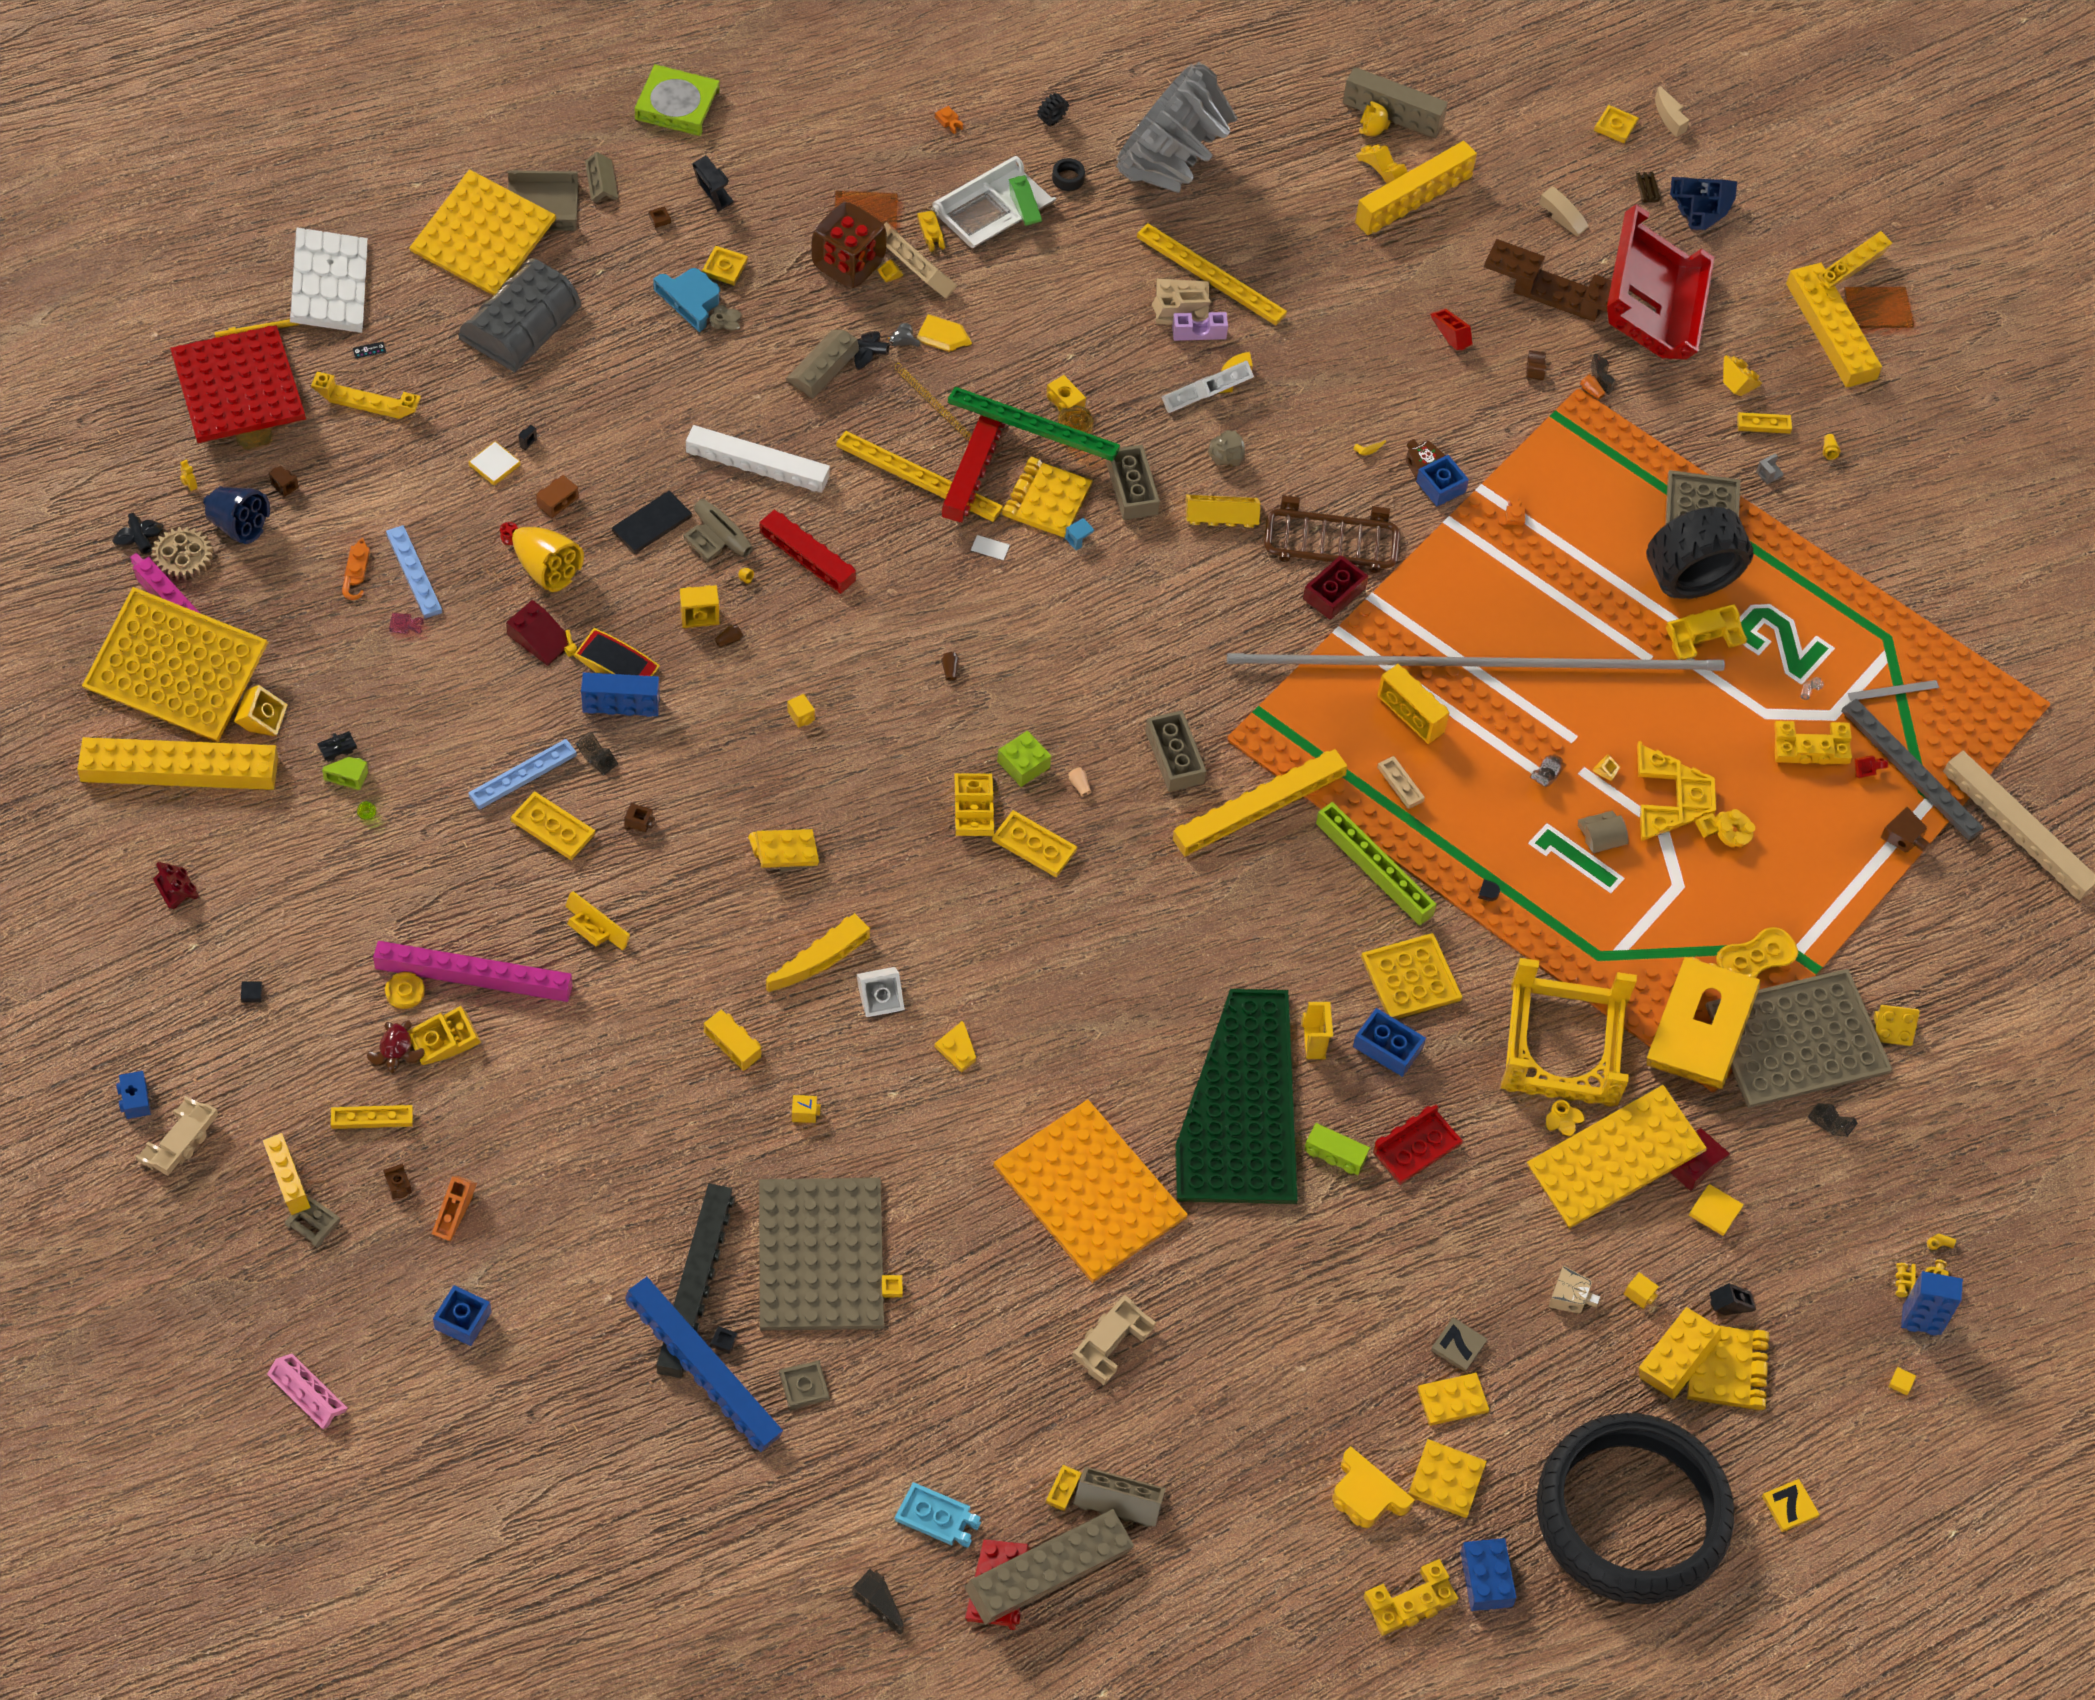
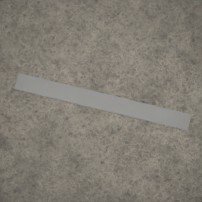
M1937 680L1852 692L1848 693L1850 701H1853L1855 699L1860 700L1939 688Z

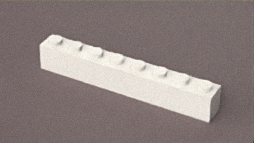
M693 425L686 439V452L691 455L704 457L711 461L724 463L727 466H734L744 471L754 472L761 476L774 478L777 481H784L811 491L822 493L830 477L829 465Z

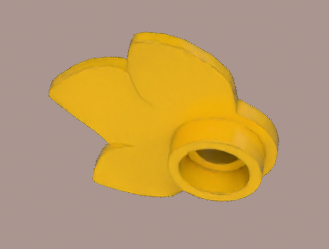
M1558 1100L1553 1103L1551 1112L1546 1116L1545 1121L1549 1131L1558 1129L1563 1135L1571 1137L1575 1132V1123H1582L1585 1120L1579 1109L1570 1107L1569 1103L1565 1100Z

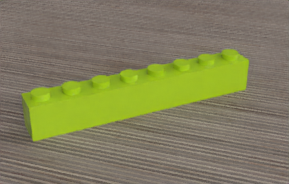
M1333 802L1318 812L1316 824L1419 926L1434 916L1437 904Z

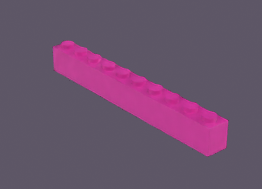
M384 941L377 942L373 956L375 969L395 973L412 972L416 976L564 1002L569 1001L573 986L571 973Z

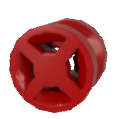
M505 522L500 526V538L503 544L513 545V533L518 529L515 523Z

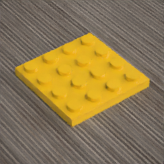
M1433 933L1361 953V959L1385 1013L1394 1019H1400L1462 1000L1460 990Z

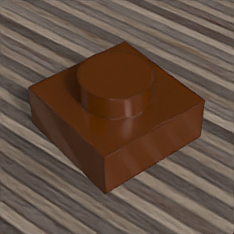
M665 206L648 211L649 218L655 228L671 223V217Z

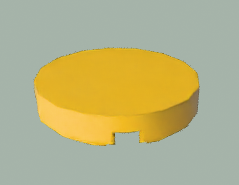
M400 972L393 975L387 981L385 994L387 1001L392 1006L398 1009H409L422 1001L425 987L423 980L416 976V974Z

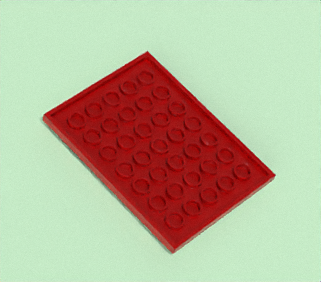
M277 325L170 348L197 443L306 420Z

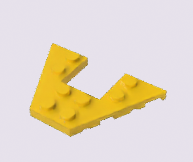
M1638 741V777L1676 779L1677 807L1640 806L1641 841L1694 822L1711 813L1715 814L1716 795L1714 777L1703 774L1694 767L1691 769L1681 764V761L1671 756H1666L1659 750L1654 751L1642 745L1641 741Z

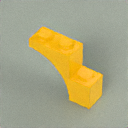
M1378 144L1371 147L1367 145L1361 148V152L1356 154L1358 161L1366 162L1375 168L1386 184L1408 172L1405 164L1394 163L1388 146H1380Z

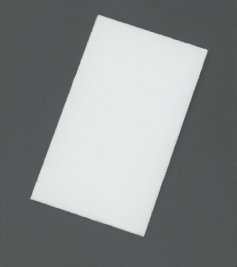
M977 535L971 551L1004 560L1010 545Z

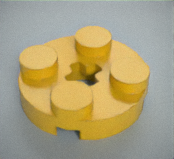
M1738 809L1725 812L1716 823V827L1718 826L1719 838L1729 847H1744L1753 838L1755 825ZM1733 826H1735L1738 829V831L1734 832Z

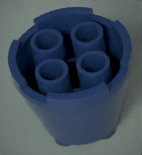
M220 486L204 498L206 519L234 541L249 544L258 539L263 533L262 527L266 517L270 516V503L266 494H263L261 491L252 488Z

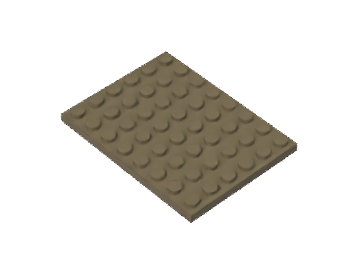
M1848 969L1760 989L1731 1064L1732 1071L1748 1108L1890 1074L1893 1070ZM1721 999L1709 1001L1705 1005L1712 1023Z
M881 1178L759 1179L760 1331L884 1329Z

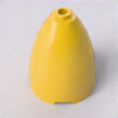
M521 527L514 531L512 541L516 555L527 573L541 587L550 592H557L572 583L570 579L577 570H581L584 562L583 549L577 543L560 533L540 527Z

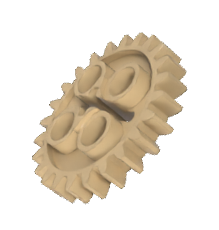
M178 527L176 532L174 529H171L170 534L164 532L165 537L158 536L159 542L154 541L155 547L152 548V560L165 575L168 574L169 579L173 576H176L177 581L180 577H183L185 581L187 576L193 579V574L196 573L200 576V570L206 571V565H211L210 560L213 559L211 541H208L207 535L203 536L202 531L196 533L195 528L189 531L188 527H186L182 531L181 527Z

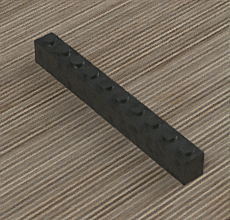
M708 1183L673 1305L697 1333L700 1323L697 1321L699 1316H703L705 1304L702 1303L704 1298H708L710 1291L708 1282L713 1280L715 1273L713 1264L714 1261L718 1262L720 1250H718L719 1243L723 1244L725 1232H723L724 1226L729 1224L730 1214H728L729 1208H733L735 1203V1196H732V1188ZM663 1342L656 1365L657 1374L681 1379L683 1372L687 1371L681 1366L680 1360L675 1355L673 1356L669 1353L667 1345Z

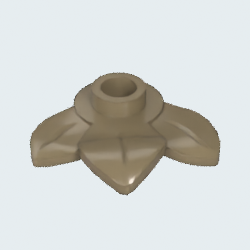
M718 305L710 316L711 326L716 329L738 330L740 325L737 321L741 318L742 313L736 309H727L725 305Z

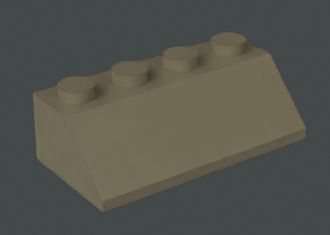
M831 330L788 375L786 381L814 399L859 351L857 338L845 330Z
M1084 1467L1074 1505L1083 1510H1096L1100 1514L1114 1509L1116 1515L1121 1520H1132L1139 1522L1142 1526L1155 1527L1166 1488Z

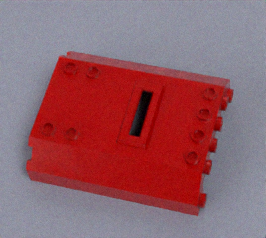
M1636 204L1624 214L1607 304L1608 321L1610 325L1660 358L1687 360L1699 351L1715 257L1702 248L1689 256L1642 224V222L1649 218V212ZM1628 290L1656 308L1655 312L1630 296Z

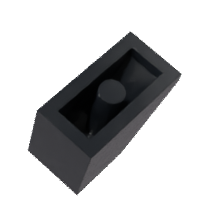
M1728 1283L1709 1293L1711 1307L1720 1314L1731 1315L1756 1310L1751 1292Z

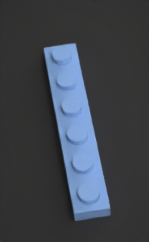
M404 525L387 530L388 540L424 619L441 614L442 608Z
M564 739L468 792L469 798L480 810L576 757L577 753L568 740Z

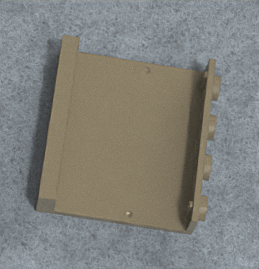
M508 171V190L556 215L555 221L547 231H576L578 171Z

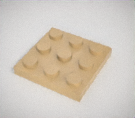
M1157 279L1156 296L1172 295L1174 290L1205 289L1209 297V281ZM1209 305L1189 312L1192 314V320L1196 322L1206 320L1209 315ZM1156 315V324L1172 325L1173 316L1158 318Z

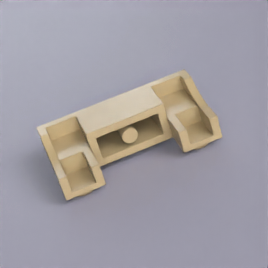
M1125 1295L1108 1314L1104 1313L1099 1318L1098 1325L1094 1329L1090 1328L1088 1330L1085 1340L1073 1352L1072 1358L1089 1370L1088 1374L1103 1385L1117 1372L1118 1366L1107 1357L1129 1332L1143 1342L1156 1325L1154 1320L1143 1313Z

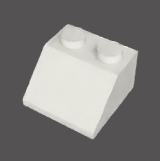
M895 967L857 974L859 993L866 1017L905 1010L900 976Z

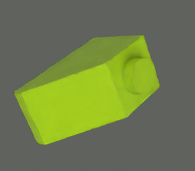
M344 758L324 766L322 769L323 778L325 781L360 790L368 774L367 762L360 758Z

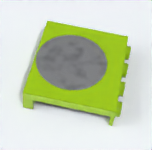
M654 64L634 108L635 120L701 136L702 124L715 94L720 93L719 80Z

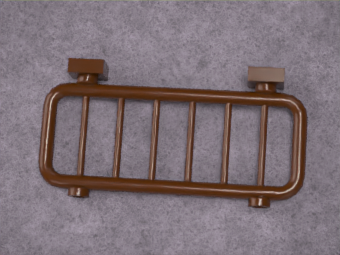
M1282 495L1280 509L1272 510L1267 516L1264 539L1265 549L1270 554L1279 556V560L1282 562H1288L1290 557L1333 562L1342 555L1344 524L1359 525L1356 558L1345 557L1354 565L1368 566L1373 573L1380 572L1381 568H1391L1397 563L1400 531L1394 523L1388 522L1390 508L1372 506L1370 519L1298 511L1300 497ZM1276 516L1287 517L1284 549L1274 548L1271 544L1273 523ZM1290 517L1305 519L1302 551L1287 549ZM1308 519L1323 521L1320 553L1305 552ZM1326 521L1341 523L1338 556L1323 554ZM1362 526L1377 528L1374 560L1360 558ZM1380 528L1390 529L1393 532L1391 559L1389 561H1378Z

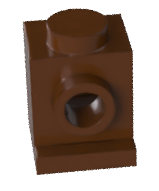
M281 465L269 472L271 485L283 497L299 488L297 476L295 474L292 475L289 470H285Z
M631 803L624 817L625 828H632L645 833L648 828L652 829L655 823L653 809Z
M403 1163L383 1170L392 1200L404 1198L412 1193Z

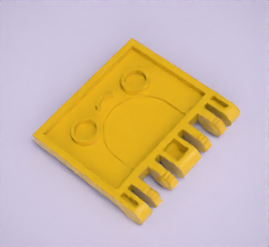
M1029 457L1023 469L1025 473L1020 475V479H1018L1010 495L1011 499L1006 502L1002 514L1010 519L1065 538L1066 527L1073 524L1092 486V480L1042 463L1037 458Z
M1718 1326L1721 1329V1340L1689 1379L1687 1399L1755 1410L1766 1409V1399H1764L1766 1398V1391L1750 1389L1751 1386L1759 1388L1767 1386L1765 1379L1767 1378L1768 1363L1765 1361L1768 1360V1355L1761 1352L1752 1353V1350L1764 1351L1769 1349V1332Z

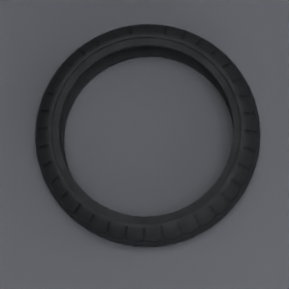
M1620 1413L1599 1417L1586 1422L1569 1433L1555 1447L1546 1461L1539 1479L1537 1515L1543 1538L1550 1552L1560 1566L1574 1580L1590 1591L1608 1599L1630 1604H1655L1681 1597L1706 1581L1717 1569L1728 1550L1734 1528V1502L1727 1477L1717 1459L1699 1439L1682 1427L1665 1419L1638 1413ZM1612 1447H1636L1649 1450L1667 1458L1689 1477L1701 1497L1706 1516V1532L1703 1545L1685 1561L1661 1570H1632L1605 1560L1581 1540L1568 1517L1564 1500V1484L1570 1470L1590 1454Z

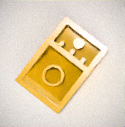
M462 1006L455 1008L445 1015L439 1013L407 1031L411 1037L414 1050L423 1048L425 1051L424 1056L420 1059L422 1065L450 1058L481 1043L467 1012Z

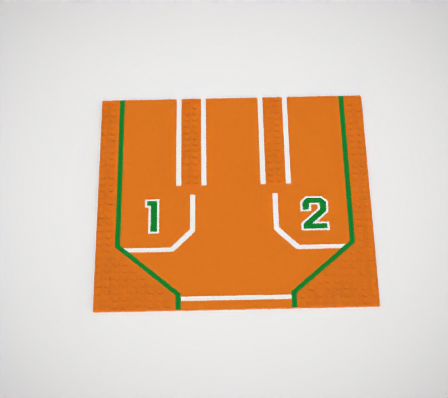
M1576 389L1310 655L1678 660L1672 649L1673 642L1666 630L1667 622L1687 617L1690 614L1696 615L1706 610H1714L1735 604L1747 638L1746 644L1729 648L1724 637L1693 644L1697 655L1694 658L1687 659L1724 660V671L1694 669L1401 666L1407 669L1409 674L1415 680H1418L1428 692H1431L1435 699L1445 705L1450 712L1445 733L1430 744H1427L1377 696L1382 674L1395 665L1300 664L1228 735L1227 740L1275 776H1282L1292 768H1298L1304 765L1306 761L1314 760L1320 757L1322 753L1336 749L1347 764L1346 775L1304 796L1320 809L1333 802L1392 861L1528 959L1539 960V967L1558 981L1611 989L1617 972L1637 975L1635 987L1625 1009L1624 1029L1651 1048L1685 957H1694L1707 964H1717V953L1724 946L1747 943L1753 940L1762 930L1775 927L1783 929L1792 937L1798 948V956L1789 965L1770 967L1761 971L1756 976L1757 979H1760L1759 990L1817 976L1923 853L1916 846L1909 852H1904L1883 840L1881 835L1884 828L1908 807L1927 826V831L1923 838L1931 844L1950 822L1841 712L1845 705L1852 702L1849 699L1848 693L1937 680L1939 688L1866 698L1858 701L1962 806L1967 803L1970 797L1961 791L1959 786L1943 772L1947 763L1960 752L1965 751L1980 767L1991 775L2050 706V702L1742 496H1740L1739 519L1754 549L1753 559L1747 569L1734 582L1709 595L1691 599L1669 597L1661 590L1646 556L1649 542L1665 525L1668 472L1673 470L1702 475L1709 474L1583 390ZM1510 496H1512L1514 502H1518L1519 496L1523 499L1521 507H1525L1524 526L1506 524V507L1509 506L1508 500ZM1775 721H1794L1796 734L1830 735L1831 722L1850 723L1852 737L1850 741L1852 754L1850 764L1822 765L1819 763L1775 762ZM1638 741H1641L1642 745L1654 751L1659 750L1662 754L1681 761V764L1691 769L1694 767L1700 770L1701 773L1714 777L1716 812L1714 816L1720 812L1738 809L1755 825L1752 840L1741 848L1737 846L1729 847L1721 841L1718 833L1704 838L1694 821L1641 841L1640 806L1677 807L1676 779L1638 777ZM1606 755H1609L1620 766V769L1611 781L1593 771V768ZM1394 756L1425 797L1424 802L1408 809L1377 768L1378 763ZM1874 756L1875 759L1884 758V760H1888V768L1877 769V775L1858 778L1856 777L1855 758ZM1613 811L1616 816L1621 815L1628 832V844L1593 853L1585 843L1586 836L1578 827V820ZM1733 826V831H1738V829L1735 826ZM1484 879L1495 882L1500 887L1499 897L1495 901H1486L1478 898ZM1707 989L1703 992L1693 1018L1694 1020L1712 1025L1705 1005L1709 1001L1722 998L1718 990ZM1588 1002L1607 1016L1608 1004ZM1730 1067V1070H1729V1072H1728L1727 1078H1728V1077L1732 1074V1072H1733L1731 1067ZM1700 1083L1711 1092H1716L1719 1089Z

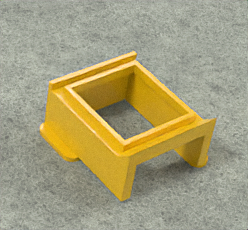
M1308 1002L1306 1014L1303 1012L1301 1027L1304 1028L1306 1059H1326L1325 1054L1329 1039L1333 1037L1331 1002Z

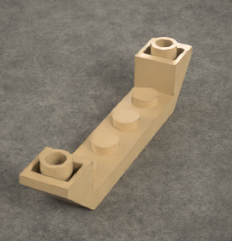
M886 222L884 226L887 232V248L929 286L947 299L958 285L938 270L899 235L898 231Z

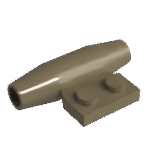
M701 499L695 504L694 510L704 524L696 525L684 534L683 538L707 562L711 561L722 552L724 545L742 557H746L752 552L753 546L744 533L720 509L705 499Z

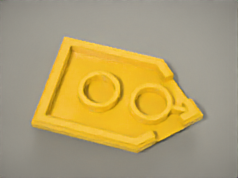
M930 314L927 315L917 335V340L921 343L948 352L964 345L965 347L972 345L969 336L961 324Z

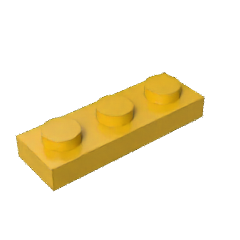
M1738 412L1737 415L1738 431L1791 434L1792 431L1791 415Z

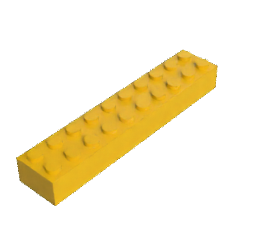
M83 737L77 771L80 782L274 790L278 753L276 745Z

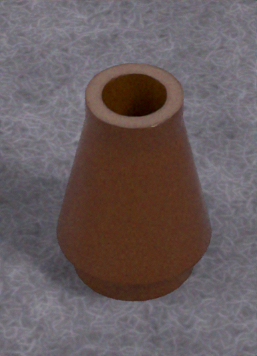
M734 624L733 626H728L714 639L719 648H721L722 646L740 641L743 633L739 626Z
M955 652L944 653L941 658L945 680L955 681L957 679L956 675L960 659Z

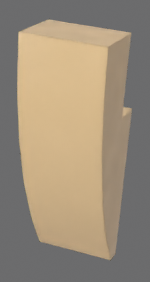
M1661 86L1658 87L1655 96L1657 110L1667 128L1675 137H1678L1687 131L1689 119L1681 113L1683 106Z
M1551 186L1541 195L1539 204L1552 213L1551 218L1577 237L1588 229L1589 225L1581 213L1555 187Z
M1205 289L1174 290L1172 295H1157L1152 303V307L1158 318L1174 316V313H1189L1210 305L1211 301Z

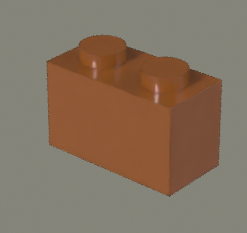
M564 475L554 479L550 485L541 489L536 494L537 506L551 518L555 517L579 498L578 487Z

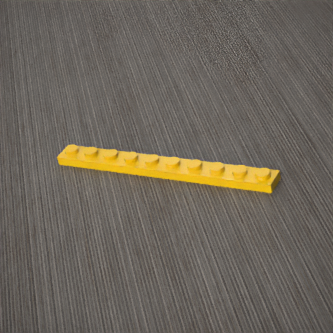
M1149 223L1137 233L1138 239L1204 281H1209V284L1275 326L1286 316L1287 311Z
M845 431L836 442V447L944 499L948 494L952 481L848 431ZM977 493L974 503L969 505L971 506V512L992 522L995 521L1003 508L1002 505Z

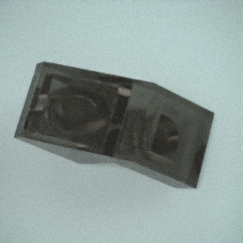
M1595 353L1591 363L1592 375L1595 376L1603 390L1609 395L1614 389L1616 380L1607 374L1610 362Z
M588 732L575 742L583 757L601 774L605 775L618 765L610 749L602 748L593 732Z
M1555 754L1553 756H1546L1540 768L1534 770L1530 778L1545 787L1550 786L1567 764L1563 763V759Z
M1818 1103L1808 1115L1809 1120L1835 1136L1848 1137L1858 1124L1854 1117L1839 1116L1832 1104Z

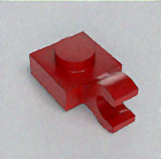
M1874 756L1855 758L1856 777L1858 778L1877 775V769L1888 768V760H1884V758L1875 759Z

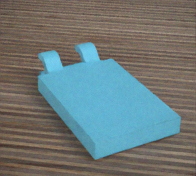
M913 1482L895 1516V1521L949 1545H953L954 1541H957L960 1545L968 1548L972 1542L970 1539L972 1535L963 1532L966 1524L978 1530L981 1524V1517L969 1513L970 1506Z

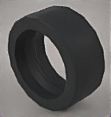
M1064 158L1057 161L1052 171L1053 183L1057 188L1064 191L1079 189L1085 180L1084 166L1081 162L1072 158ZM1064 170H1071L1079 176L1074 179H1065L1059 173Z

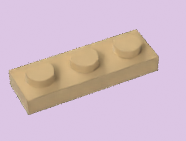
M1394 756L1378 763L1377 768L1408 809L1424 802L1425 797Z

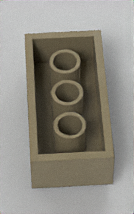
M1143 444L1120 448L1114 460L1106 459V464L1123 520L1158 515L1160 500Z
M1183 710L1147 718L1145 732L1168 792L1204 784L1206 769Z

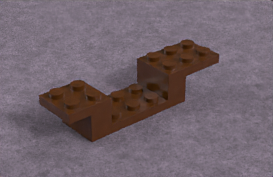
M1496 239L1485 261L1484 268L1516 279L1513 293L1595 322L1600 310L1607 312L1612 280L1594 274L1589 287L1542 270L1545 256Z

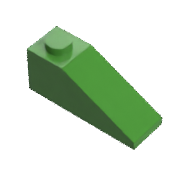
M1017 176L1009 179L1010 196L1025 226L1042 222L1037 203L1026 176Z

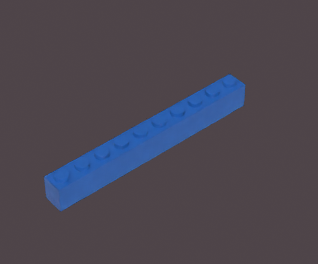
M647 1276L628 1290L625 1297L628 1306L638 1312L641 1321L649 1325L655 1337L667 1345L669 1353L673 1356L675 1355L680 1360L683 1369L689 1371L694 1376L695 1382L700 1387L703 1386L709 1398L713 1402H717L726 1417L732 1419L736 1429L746 1435L753 1448L762 1452L780 1438L783 1432L780 1426Z

